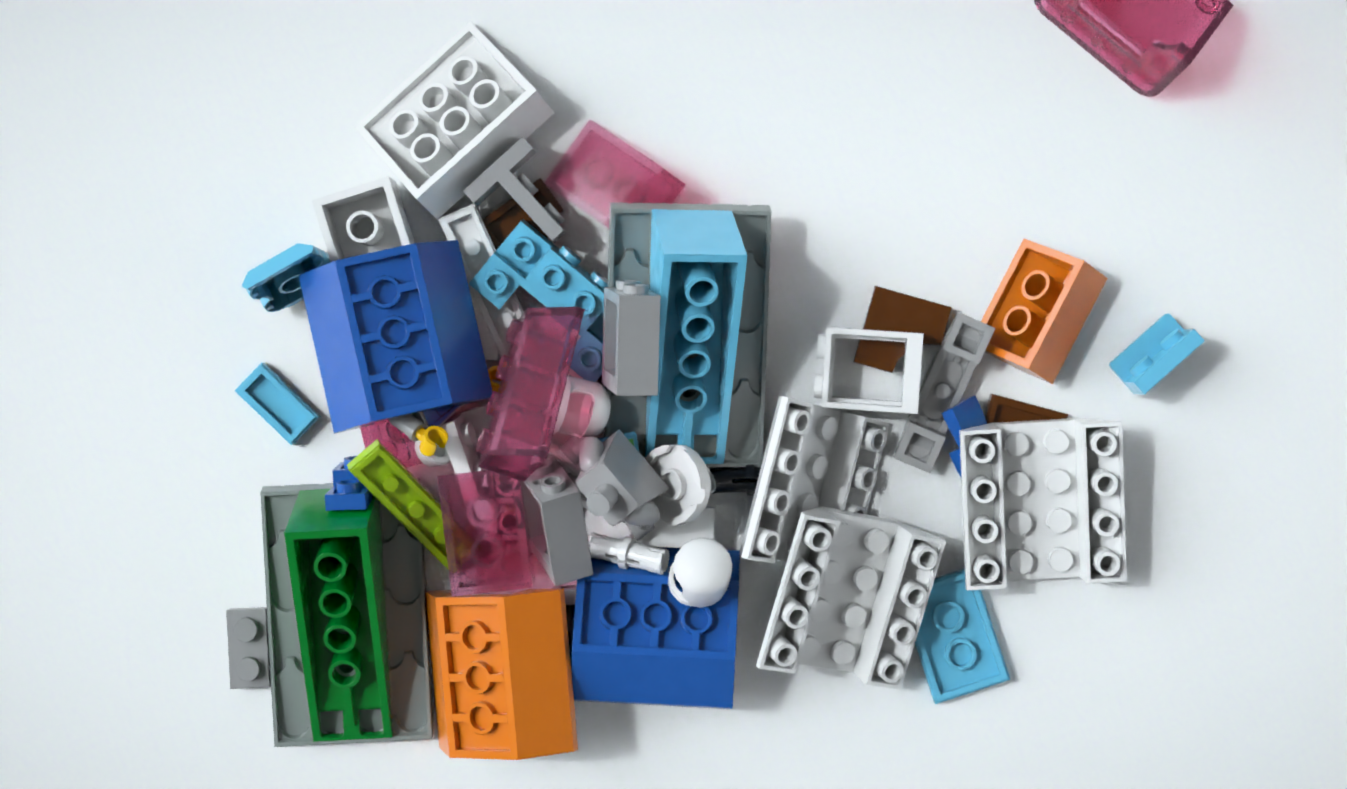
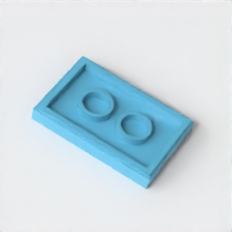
M965 568L936 577L916 638L915 647L935 704L1008 681L1010 677L981 590H966Z

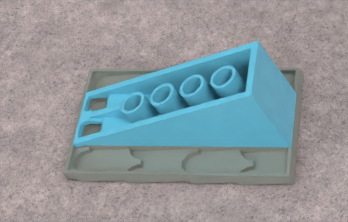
M610 202L608 287H616V280H638L640 284L649 285L648 289L660 295L658 396H616L605 386L610 396L611 410L608 422L604 428V437L611 436L619 429L623 434L635 432L637 434L639 453L643 458L653 449L662 445L678 444L687 445L696 451L707 467H746L745 465L753 464L754 467H761L763 461L772 214L769 205L628 204Z

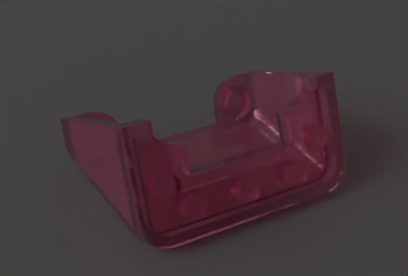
M1034 0L1037 9L1043 16L1140 95L1147 97L1158 95L1192 63L1234 6L1229 0Z

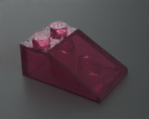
M590 119L544 182L546 186L608 230L610 202L672 204L678 201L686 189L685 183Z
M519 466L438 475L452 597L533 588L535 571Z

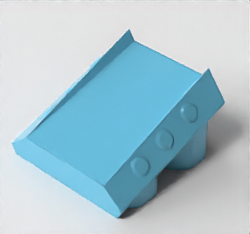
M297 243L248 271L242 287L247 290L251 298L260 299L267 312H276L286 307L289 308L304 299L299 275L330 263L329 254L313 245Z

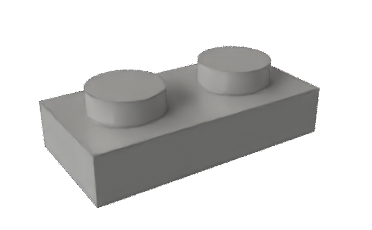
M267 607L230 608L226 610L230 689L271 687Z

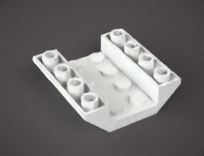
M779 396L740 548L741 557L775 564V560L787 561L798 521L803 511L823 506L867 515L890 423Z
M1066 418L997 422L959 430L965 587L967 591L1007 588V581L1080 577L1086 583L1127 581L1123 430L1121 421Z
M823 506L801 512L756 666L759 669L792 674L796 673L798 664L853 672L866 685L901 690L946 540L888 518Z

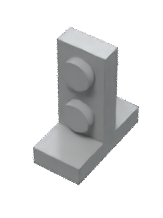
M521 137L463 192L478 206L501 185L551 241L555 243L566 233L560 226L565 219L550 202L543 207L534 198L533 195L539 190L523 173L517 178L513 175L536 153L531 145Z

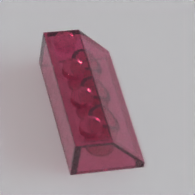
M579 307L527 308L518 320L512 319L505 339L506 342L511 343L508 356H502L496 372V378L501 379L498 392L493 391L486 409V414L491 415L488 429L483 428L476 446V451L481 453L478 467L524 482L547 459L585 309Z

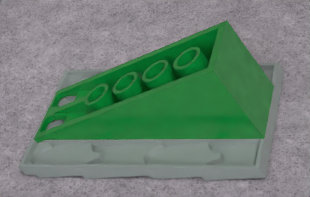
M333 483L263 486L260 495L274 747L432 739L433 706L423 544L374 495L366 510L326 511L325 494L333 487Z

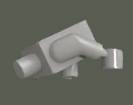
M620 429L604 442L593 436L581 438L571 436L559 448L575 465L579 463L581 471L575 482L579 490L587 498L586 505L592 514L603 516L612 526L624 521L637 541L655 529L654 524L658 521L660 512L657 506L651 502L667 491L669 487Z

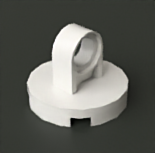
M669 444L653 449L644 459L669 487L667 491L651 502L657 506L660 512L658 520H662L667 525L672 526L683 525L696 520L705 510L710 494L716 489L713 474L707 468L700 455L687 445Z

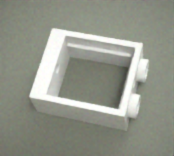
M827 327L826 335L818 334L816 358L824 359L823 375L815 374L814 398H822V408L918 414L924 333ZM836 338L905 342L901 401L832 396Z

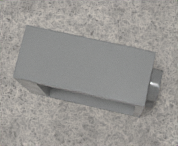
M616 280V287H604L602 384L616 396H658L661 296L649 290V285L640 284L638 280Z
M554 456L550 458H536L526 465L516 467L530 549L553 584L559 586L593 575L580 490Z

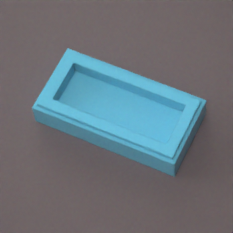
M261 362L235 390L290 445H295L321 417L265 362Z

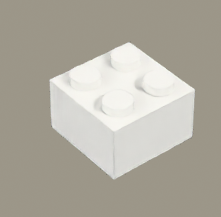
M389 176L311 200L331 262L415 243L396 181Z

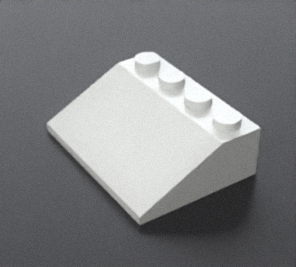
M470 21L354 128L410 193L438 220L465 195L464 189L521 137L526 140L554 114V111L525 77Z

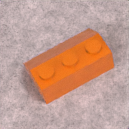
M1023 239L981 322L995 327L985 352L1029 375L1053 384L1108 278L1084 260Z

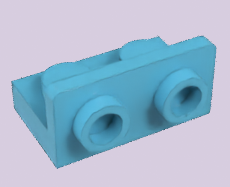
M1164 314L1109 363V367L1133 394L1145 395L1205 340L1195 329L1184 330L1171 314Z

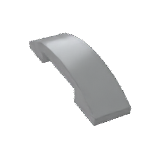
M957 312L920 389L918 414H910L893 456L895 459L931 473L945 442V434L948 430V425L941 413L961 401L976 365H979L995 327Z

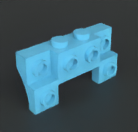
M522 219L469 282V285L498 309L504 305L519 285L581 336L561 361L584 380L596 382L602 375L604 287H608V280L596 271L589 274L579 265L582 260L575 252L565 245L559 249L525 219Z

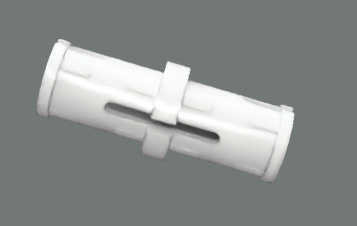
M592 532L588 537L591 558L616 563L619 568L626 570L629 567L660 575H663L667 569L669 562V551L667 549L646 546L637 543L636 539L629 537L616 539Z

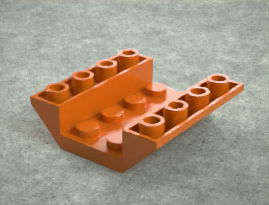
M564 588L527 589L514 594L463 595L462 590L425 591L439 748L449 758L521 760L577 751L578 741Z

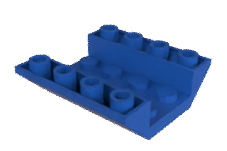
M458 240L413 243L332 261L299 275L334 434L375 425L374 422L444 406L454 405L455 407L494 398Z
M657 547L669 551V562L663 575L629 567L626 570L619 568L616 563L591 558L593 575L578 579L576 586L571 669L574 701L733 709L740 551L727 550L732 561V573L727 591L722 599L712 606L702 608L684 605L670 592L668 585L669 571L680 548ZM674 573V581L676 587L680 592H683V589L678 580L676 579Z

